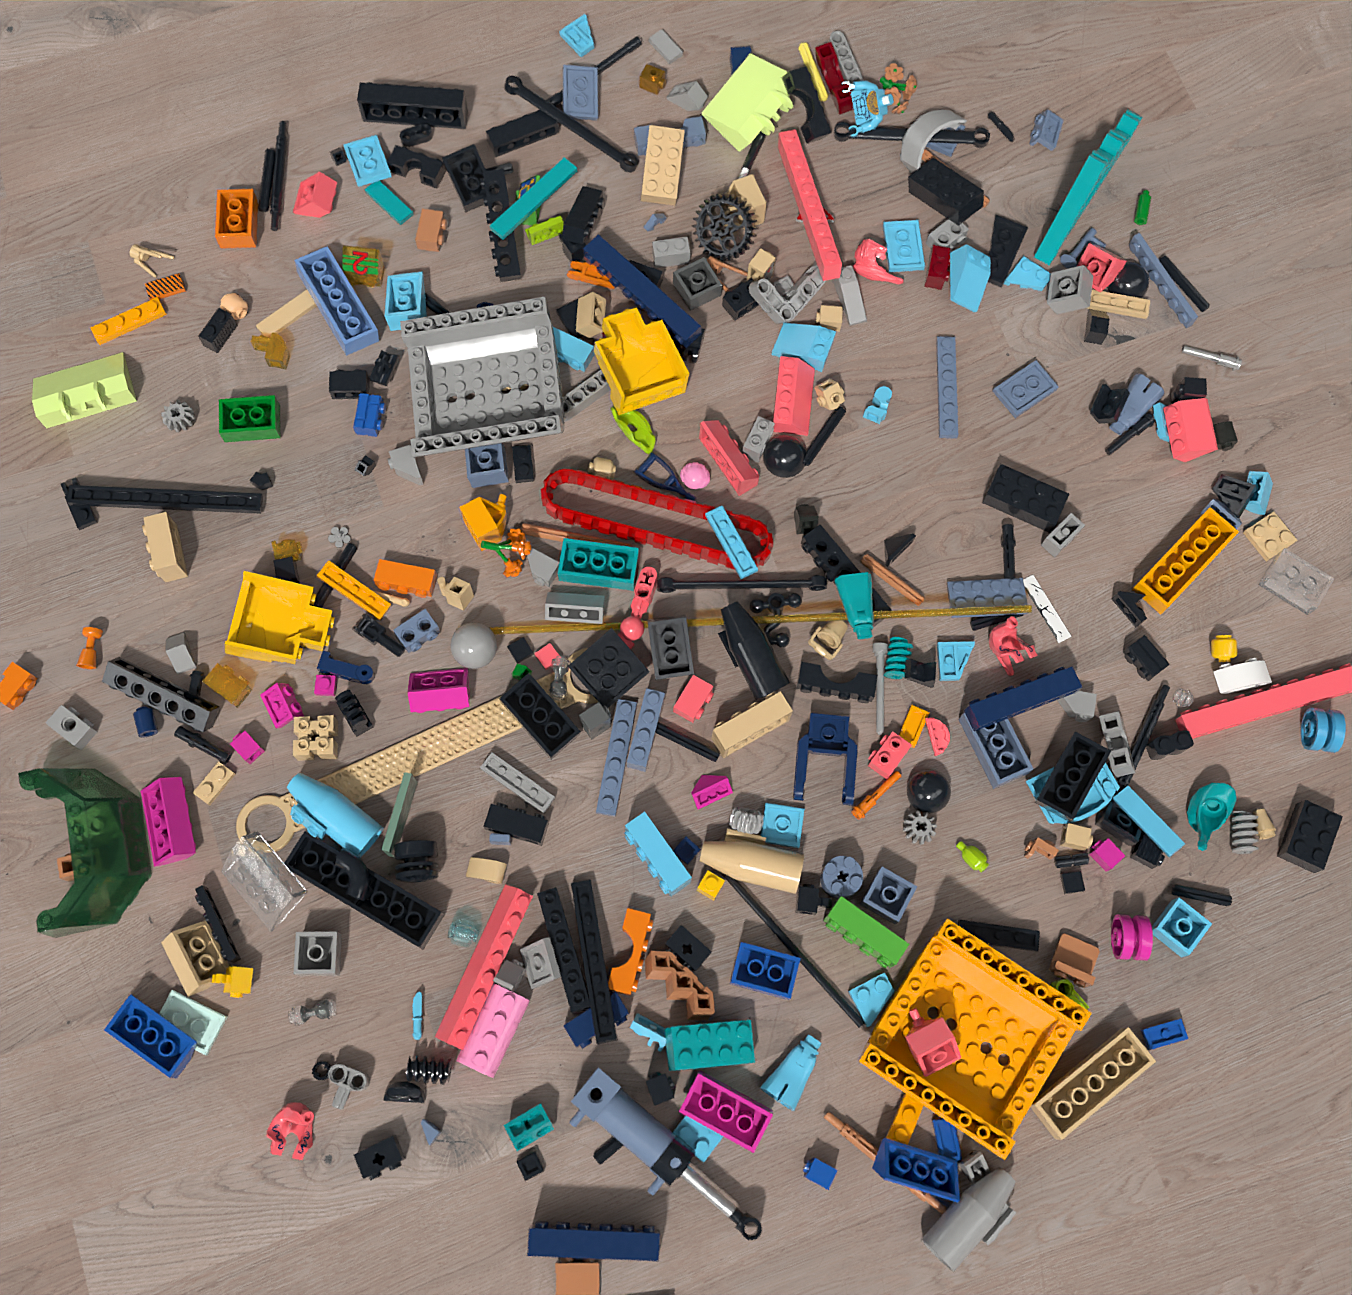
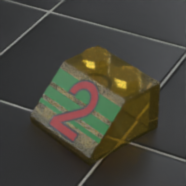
M343 245L342 271L350 285L359 284L371 288L381 287L385 267L379 249Z

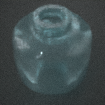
M458 918L455 922H451L447 937L450 938V942L453 945L468 948L472 942L476 943L479 930H476L474 922Z

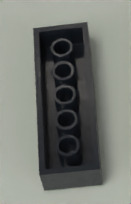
M360 82L357 102L363 122L413 126L428 124L430 127L466 129L468 109L464 90L390 85L387 83L376 84L371 82Z

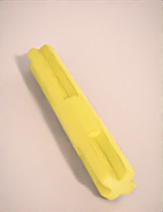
M806 42L801 43L799 51L805 66H807L811 74L819 101H826L828 93L810 48Z

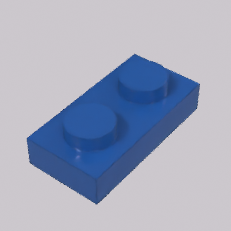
M1182 1019L1141 1030L1147 1050L1189 1039Z

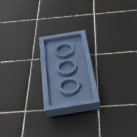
M1023 578L947 582L951 618L1028 614L1029 609Z

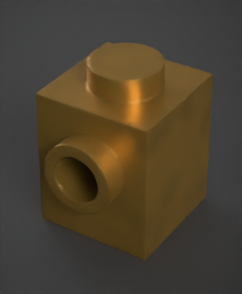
M646 64L639 76V88L656 95L659 94L661 89L665 88L667 82L665 71Z

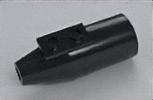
M736 601L722 608L721 614L725 630L718 633L735 668L739 666L755 700L790 684L764 630L743 606Z

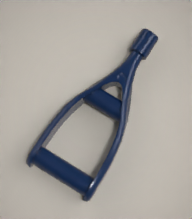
M649 453L650 456L635 470V474L656 488L677 492L688 500H696L694 495L690 492L687 493L683 489L668 464L654 453ZM654 461L663 466L670 474L663 484L644 475L645 471Z

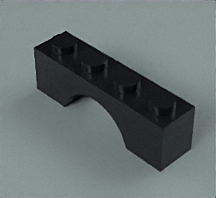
M807 66L789 71L782 77L788 95L799 98L806 108V121L800 127L806 144L824 139L831 134L830 125L826 120L824 109L820 104L817 90L813 85Z
M801 662L796 689H800L803 693L818 692L819 695L825 697L834 695L842 700H850L851 698L857 699L860 703H869L875 697L878 675L858 672L856 677L847 683H835L823 674L821 665Z

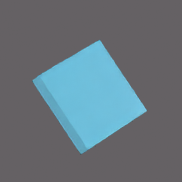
M765 803L764 822L761 830V837L766 838L765 843L799 848L804 808Z

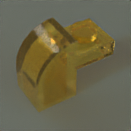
M272 332L270 338L263 335H252L251 344L256 351L266 352L265 360L269 367L287 369L290 353L280 335Z

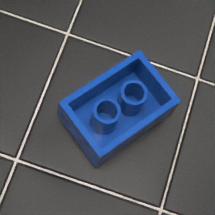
M741 942L730 984L790 1000L800 958Z

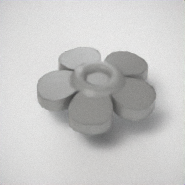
M337 527L331 529L333 535H329L328 540L330 543L335 542L337 548L343 547V542H350L347 528L342 527L340 532Z

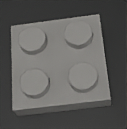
M550 937L520 949L531 989L561 978Z

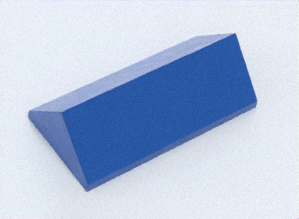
M887 1138L882 1139L872 1169L881 1178L951 1201H960L956 1160Z

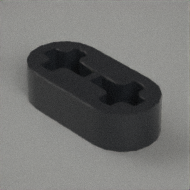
M420 124L400 132V140L405 147L429 142L433 137L432 128L428 124Z

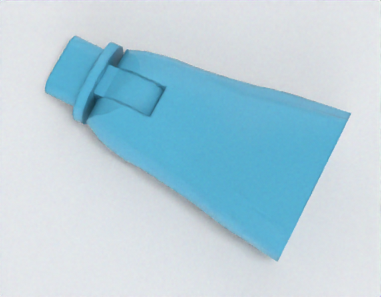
M807 1035L804 1041H800L789 1052L787 1057L767 1078L760 1089L786 1108L795 1111L816 1064L817 1056L815 1055L819 1054L818 1049L821 1046V1042Z

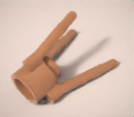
M713 256L707 259L714 273H720L724 267L745 276L748 274L743 270L721 262ZM721 282L722 289L728 292L729 289Z

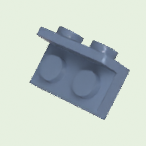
M1046 110L1035 118V125L1030 135L1029 144L1033 146L1039 142L1052 151L1056 148L1063 119L1050 110Z

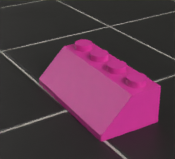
M182 777L157 779L141 790L154 867L185 860L196 854V844L193 840L192 823L189 819V806L186 803L185 786Z
M699 1070L679 1110L682 1114L752 1153L755 1152L773 1116L772 1109Z

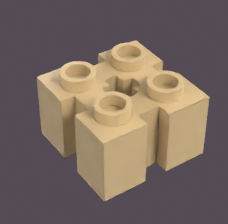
M334 715L318 716V721H313L310 716L294 717V733L298 740H293V756L298 761L314 760V755H318L322 760L338 759V743L333 739V736H338V720Z

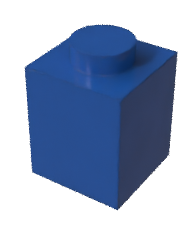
M812 1157L811 1161L807 1160L803 1168L805 1178L829 1190L838 1171Z

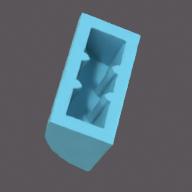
M1249 471L1247 482L1256 485L1257 490L1245 509L1255 514L1265 515L1273 485L1269 472Z

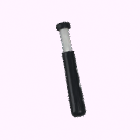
M760 131L752 141L738 179L746 177L750 172L766 138V134Z

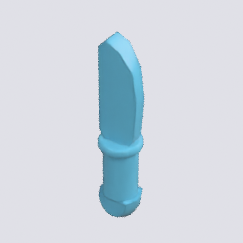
M421 992L416 993L412 1004L414 1017L412 1018V1035L415 1040H419L422 1037L423 1018H420L422 1016Z

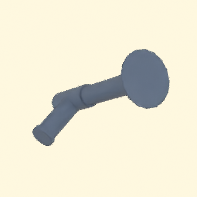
M1090 228L1071 254L1061 256V263L1068 269L1076 267L1077 256L1089 242L1105 248L1107 244L1094 237L1097 232L1095 229Z

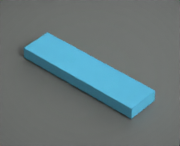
M723 506L705 513L708 522L740 579L757 572L758 567Z
M1129 786L1113 797V800L1169 858L1185 845L1176 833Z

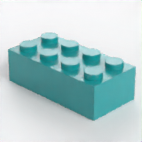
M563 538L558 579L562 582L634 591L639 548Z
M751 1020L665 1028L668 1071L755 1063Z

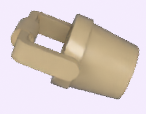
M833 617L823 628L819 626L808 640V644L822 657L824 656L826 659L832 660L843 646L841 640L848 626L843 620ZM816 635L824 645L836 649L832 655L813 640Z

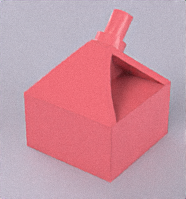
M917 1008L909 1011L914 1026L905 1038L913 1059L924 1077L961 1059L955 1037L943 1018L925 1020L924 1017L920 1016Z

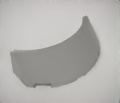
M935 110L920 116L909 126L903 137L900 161L910 173L915 172L920 168L923 151L934 134L947 127L956 130L967 121L950 110Z

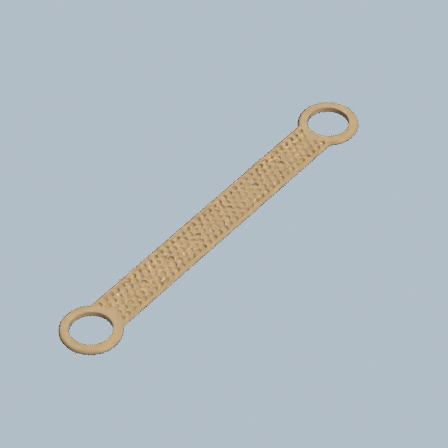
M588 648L573 653L566 660L563 666L566 668V671L562 676L564 692L562 694H555L552 691L553 683L557 677L556 671L536 680L561 710L577 702L587 704L598 703L592 694H584L573 686L571 670L568 668V665ZM500 697L317 781L337 789L354 804H358L401 784L405 772L411 773L416 777L522 728V726L500 703ZM291 793L281 797L262 795L245 804L236 822L237 835L244 847L258 854L274 853L285 847L295 832L306 828L302 824L299 825L294 822L290 815L292 806L298 804ZM262 805L277 806L284 812L286 817V828L283 835L277 841L270 844L254 842L248 836L246 830L249 815L254 809Z

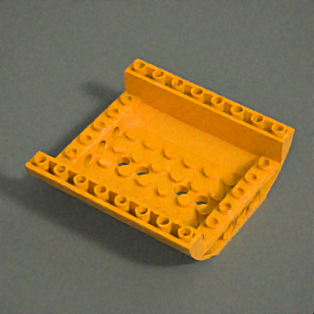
M946 919L917 957L878 1020L861 1053L859 1062L1005 1160L1016 1142L1012 1139L1014 1133L1074 1032L1082 1031L1092 1013L951 920ZM936 1007L938 1010L937 1018H943L945 1022L947 1019L952 1018L956 1022V1027L951 1032L955 1037L961 1059L924 1077L913 1059L905 1038L914 1026L909 1011L917 1008L920 1016L924 1017L925 1020H929L931 1018L927 1014L928 1009ZM983 1042H988L992 1045L991 1051L988 1054H983L980 1050ZM1003 1053L1009 1058V1062L1005 1066H1001L998 1062L999 1055Z

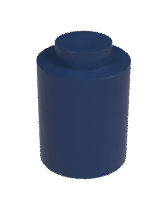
M147 706L137 708L136 712L133 713L138 737L146 738L156 735L159 731L153 709Z

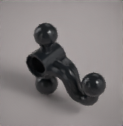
M773 593L769 596L768 601L760 599L751 601L750 610L753 613L759 614L764 609H768L769 612L774 614V620L763 628L771 645L786 647L789 644L790 638L786 633H779L776 637H771L770 631L780 625L782 621L781 611L784 606L789 605L792 608H797L801 605L802 598L799 594L793 593L788 598H784L782 594ZM778 600L781 605L774 607L771 605V601Z

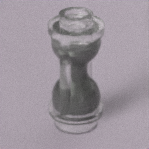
M556 656L551 661L555 677L550 684L548 694H550L553 700H565L568 691L567 685L564 682V676L569 671L568 665L571 664V661L567 660L565 656Z
M329 998L319 1001L313 1008L305 1006L296 1007L295 1005L291 1007V1011H288L289 1021L294 1023L295 1027L306 1023L312 1016H316L319 1019H332V1016L337 1015L335 1000H329Z

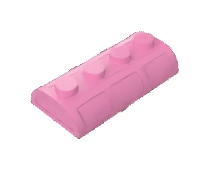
M493 983L464 1049H461L456 1061L494 1078L530 1000Z

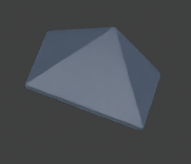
M1213 499L1200 512L1204 514L1211 507L1235 529L1242 524L1241 520L1224 503Z

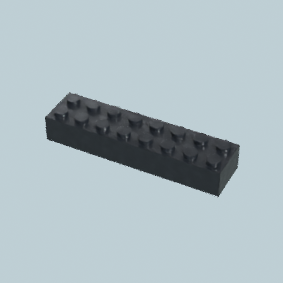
M304 831L282 865L284 868L424 950L445 914L368 869L370 884L365 901L345 894L349 886V877L345 871L335 867L336 859L340 852Z

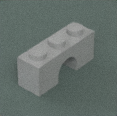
M1119 711L1099 716L1108 749L1111 750L1109 760L1115 777L1136 773L1124 722Z

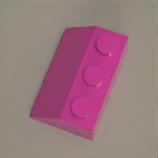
M468 668L410 673L407 693L411 713L469 707Z

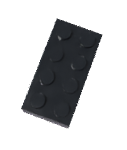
M935 158L930 159L908 176L909 193L958 226L984 206V190Z
M1000 464L982 503L1051 533L1059 520L1069 493Z
M530 673L499 698L500 703L551 760L581 734L576 725Z
M1075 731L1035 803L1068 822L1073 821L1111 750Z

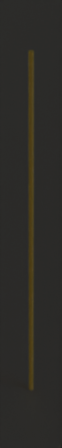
M1032 605L873 611L874 619L1032 613ZM846 613L751 616L757 624L848 620ZM723 618L686 619L687 627L724 625ZM642 621L644 629L648 628L647 621ZM621 622L489 628L494 635L610 630L611 628L613 630H620Z

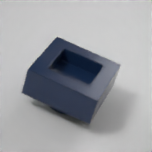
M686 836L673 850L675 855L686 865L701 851Z

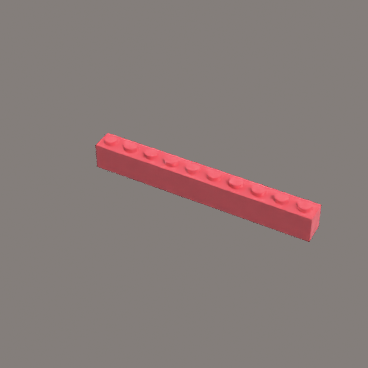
M796 129L779 132L778 149L822 280L840 278L842 262Z
M1349 663L1340 666V670L1334 671L1332 668L1321 672L1322 675L1319 676L1311 674L1304 677L1305 680L1302 681L1293 679L1286 682L1287 685L1284 686L1276 684L1269 687L1267 691H1263V689L1253 691L1250 696H1245V694L1234 697L1233 701L1228 702L1227 699L1216 702V705L1212 707L1209 704L1201 706L1195 712H1192L1191 709L1181 712V716L1175 721L1179 731H1189L1192 739L1349 694L1352 693V666Z

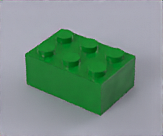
M276 396L219 399V434L224 442L281 438L280 404Z

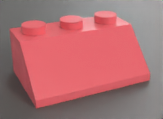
M1207 398L1178 401L1163 408L1174 459L1188 462L1218 450Z

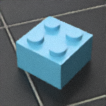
M1176 898L1170 901L1153 924L1152 931L1157 939L1177 955L1185 957L1192 953L1212 923L1181 898Z

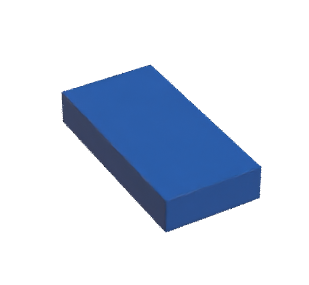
M943 1118L932 1120L939 1155L956 1161L963 1160L955 1126Z

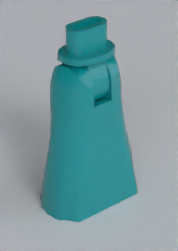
M864 572L839 576L835 579V584L853 632L857 634V639L873 637L874 613L871 574Z

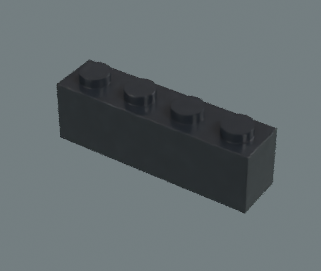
M541 110L523 115L518 119L508 121L486 131L487 141L495 157L559 133L558 122Z
M582 186L563 224L562 240L583 245L585 239L589 238L591 228H594L596 218L598 219L600 209H603L605 198H602V190Z

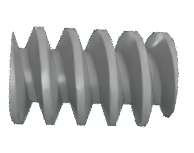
M1245 811L1232 812V815L1236 816L1232 818V822L1236 824L1232 826V830L1235 831L1232 834V838L1236 839L1232 842V846L1236 847L1232 852L1236 854H1251L1253 851L1259 850L1258 847L1253 846V843L1258 842V839L1252 838L1253 835L1258 834V831L1252 830L1253 827L1258 826L1257 823L1252 822V820L1258 819V816Z

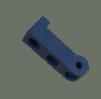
M322 651L317 666L319 673L334 675L337 678L365 685L373 682L375 675L370 666H357L332 659L333 656L330 652Z

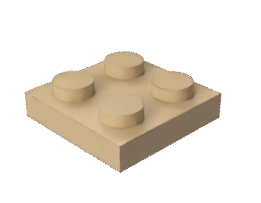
M1272 512L1243 532L1266 562L1298 541L1275 512Z

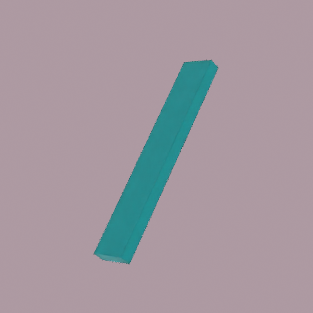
M564 157L490 225V230L504 240L578 171L577 167Z

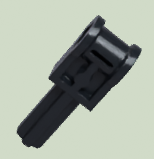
M365 613L362 615L361 621L352 627L353 631L374 646L378 642L397 657H400L405 651L403 646L385 634L386 629Z

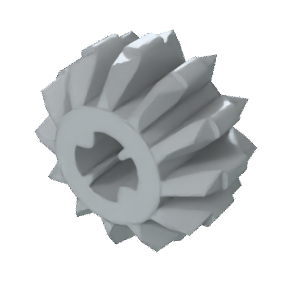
M179 400L175 404L170 402L169 407L164 406L165 412L161 413L164 425L171 431L175 429L178 433L181 429L186 431V426H192L191 421L195 420L193 409L186 402L181 403Z
M736 807L730 815L729 825L734 830L744 834H758L761 831V827H763L764 816L759 811H755V809Z
M916 811L915 816L910 813L908 815L909 820L905 819L903 822L906 825L903 828V832H909L906 839L912 836L913 844L917 840H919L920 845H923L925 840L929 843L932 840L931 836L936 835V832L932 829H935L937 824H931L934 817L927 819V812H924L922 816L920 811ZM922 825L923 829L918 831L916 827Z

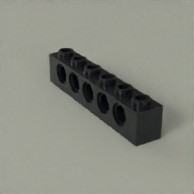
M504 169L483 171V178H480L481 188L486 190V195L483 196L484 206H488L489 213H486L487 224H492L510 207ZM492 188H498L499 192L497 194H492L490 190ZM499 205L502 207V210L496 212L493 210V207ZM514 230L504 239L508 242L505 247L498 245L502 241L493 231H488L490 242H494L495 247L491 249L493 260L497 259V266H494L495 276L500 278V282L520 280L521 273ZM503 258L511 260L507 265L501 263Z
M821 524L803 536L801 541L802 549L813 557L815 565L823 569L826 578L830 582L835 584V579L842 574L861 573ZM822 546L825 548V551L821 552L816 547ZM833 560L837 563V565L832 566L828 563V561ZM872 587L873 627H875L890 615L892 609Z
M121 657L112 659L107 663L102 682L109 685L110 688L125 693L126 696L135 698L144 705L151 706L159 710L160 713L175 718L180 723H186L196 731L204 732L214 726L220 706Z
M557 887L539 892L537 896L554 949L556 962L559 966L571 1013L591 1008L589 996Z

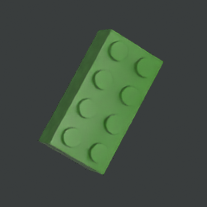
M842 896L835 902L823 920L829 930L833 932L837 930L843 935L842 938L846 942L858 945L860 947L859 951L866 956L872 955L877 959L876 963L883 968L895 966L910 945Z

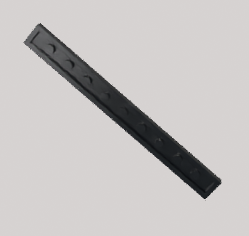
M69 485L67 503L71 506L261 514L263 501L262 493Z

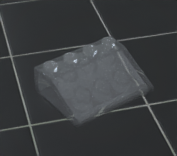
M258 831L240 838L231 849L221 871L270 932L281 923L308 892Z

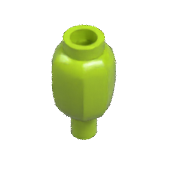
M962 841L956 845L961 851L963 860L973 870H979L982 873L989 866L987 857L975 846H967Z

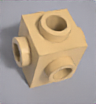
M827 379L814 387L818 396L817 402L821 407L833 410L845 402L842 387L832 379Z

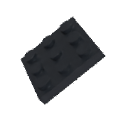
M612 628L568 665V668L596 700L607 708L650 672Z

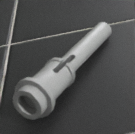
M1184 346L1182 353L1217 362V365L1232 368L1233 371L1235 369L1239 370L1242 359H1239L1238 356L1234 358L1222 353L1217 355Z

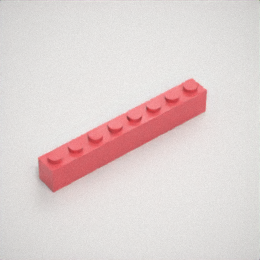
M509 885L504 886L435 1038L459 1049H464L494 983L493 980L500 970L531 902L532 895Z

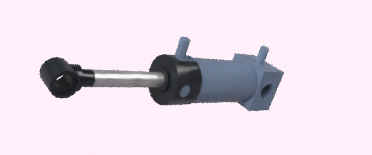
M598 1068L572 1099L571 1102L579 1110L569 1123L576 1127L583 1117L587 1115L649 1167V1170L657 1176L647 1189V1192L654 1196L663 1183L670 1186L681 1176L736 1224L734 1228L746 1240L753 1241L759 1238L762 1232L759 1221L747 1212L743 1214L689 1167L690 1160L696 1152L677 1135L675 1136L624 1092L621 1089L622 1087ZM596 1088L602 1091V1097L598 1101L593 1100L591 1097L592 1090ZM750 1222L756 1225V1231L751 1235L745 1233V1226Z

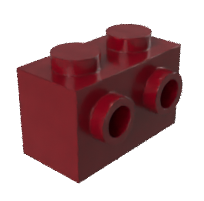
M933 245L929 256L924 287L942 290L944 282H948L950 271H947L948 266L950 267L951 248Z

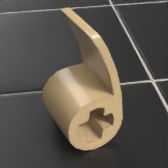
M471 857L466 877L502 884L507 864Z

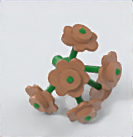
M892 63L889 67L885 68V77H881L879 82L883 85L885 95L891 94L893 96L894 102L892 105L898 106L892 111V114L898 113L899 115L904 113L909 102L906 101L900 104L899 98L901 93L898 90L902 91V98L904 100H909L917 89V82L914 76L910 75L909 80L905 84L895 83L897 80H902L904 74L902 73V67Z

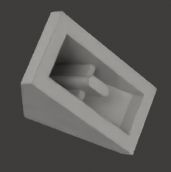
M185 633L166 639V653L177 674L197 668Z
M973 1151L958 1162V1165L972 1185L991 1173L980 1151Z

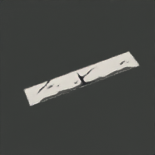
M1034 575L1023 579L1025 590L1058 643L1072 637Z

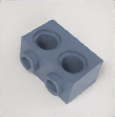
M426 609L393 630L408 653L419 650L423 643L434 640L438 633H440L438 625ZM425 624L431 625L428 630H422L421 628ZM408 635L415 636L411 641L405 640Z

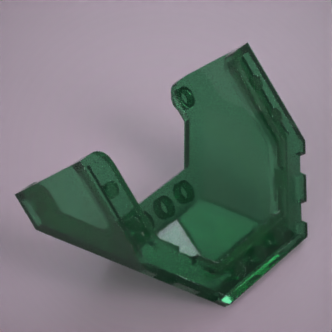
M38 768L18 773L20 786L24 790H35L36 795L45 800L58 798L64 802L74 874V884L58 906L44 910L38 915L36 920L38 933L59 938L118 924L124 911L133 903L139 894V890L152 876L141 798L96 769Z

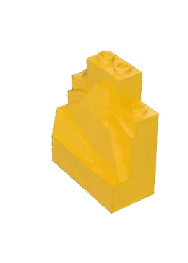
M637 307L626 309L615 315L610 314L603 318L602 330L606 338H601L595 342L594 353L611 389L610 398L618 415L685 393L689 372L663 320L652 321L645 325Z
M244 571L229 635L224 644L225 653L266 662L278 661L295 664L296 659H301L303 648H299L300 646L318 651H323L324 646L328 647L331 635H327L328 628H333L335 617H331L332 610L311 606L314 605L316 594L313 593L314 587Z

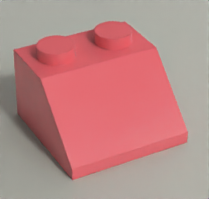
M320 171L300 182L293 213L318 218L329 214L333 208L332 201L337 192V182Z
M1089 243L1077 267L1084 265L1094 276L1092 288L1102 292L1115 280L1127 261L1099 245Z

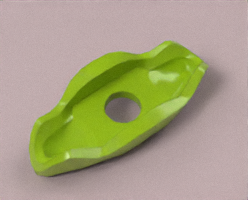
M612 406L610 410L614 420L627 438L645 453H651L655 445V435L652 433L646 418L635 410L618 415L615 407ZM628 425L635 426L637 431L632 432Z

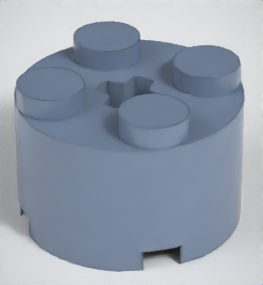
M834 857L822 870L820 877L821 886L828 895L839 899L841 896L845 899L849 898L862 885V869L852 857ZM840 873L842 876L846 877L844 882L842 879L838 880L837 878L840 875Z

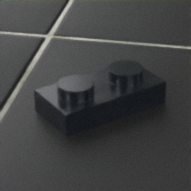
M512 446L515 482H534L531 446Z

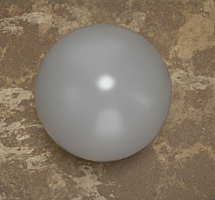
M476 622L467 623L460 626L453 634L450 644L451 652L454 659L460 665L470 669L481 668L489 664L495 657L497 640L492 630L486 625Z

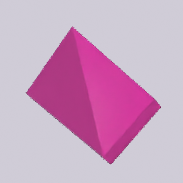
M702 775L691 792L697 809H701L733 793L727 776Z

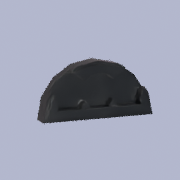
M407 1081L395 1082L389 1085L385 1090L383 1101L425 1103L426 1100L424 1091L414 1083Z

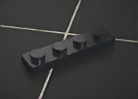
M203 885L195 888L197 893L195 899L199 906H203L206 912L203 916L206 922L211 924L214 929L212 935L216 942H220L222 957L225 961L228 960L232 963L241 960L209 889Z
M958 920V926L987 945L1034 952L1039 951L1040 931Z

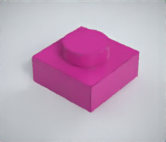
M316 675L314 694L318 696H335L337 677L334 675Z

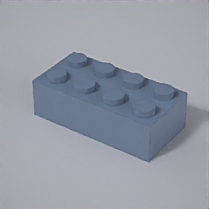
M965 713L958 719L993 789L1025 776L1033 770L1008 719L975 732Z

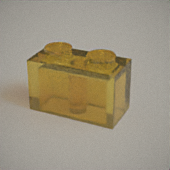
M217 663L203 682L238 708L252 691L248 686L250 682L241 675L239 678L233 675L235 671L226 664L222 667Z

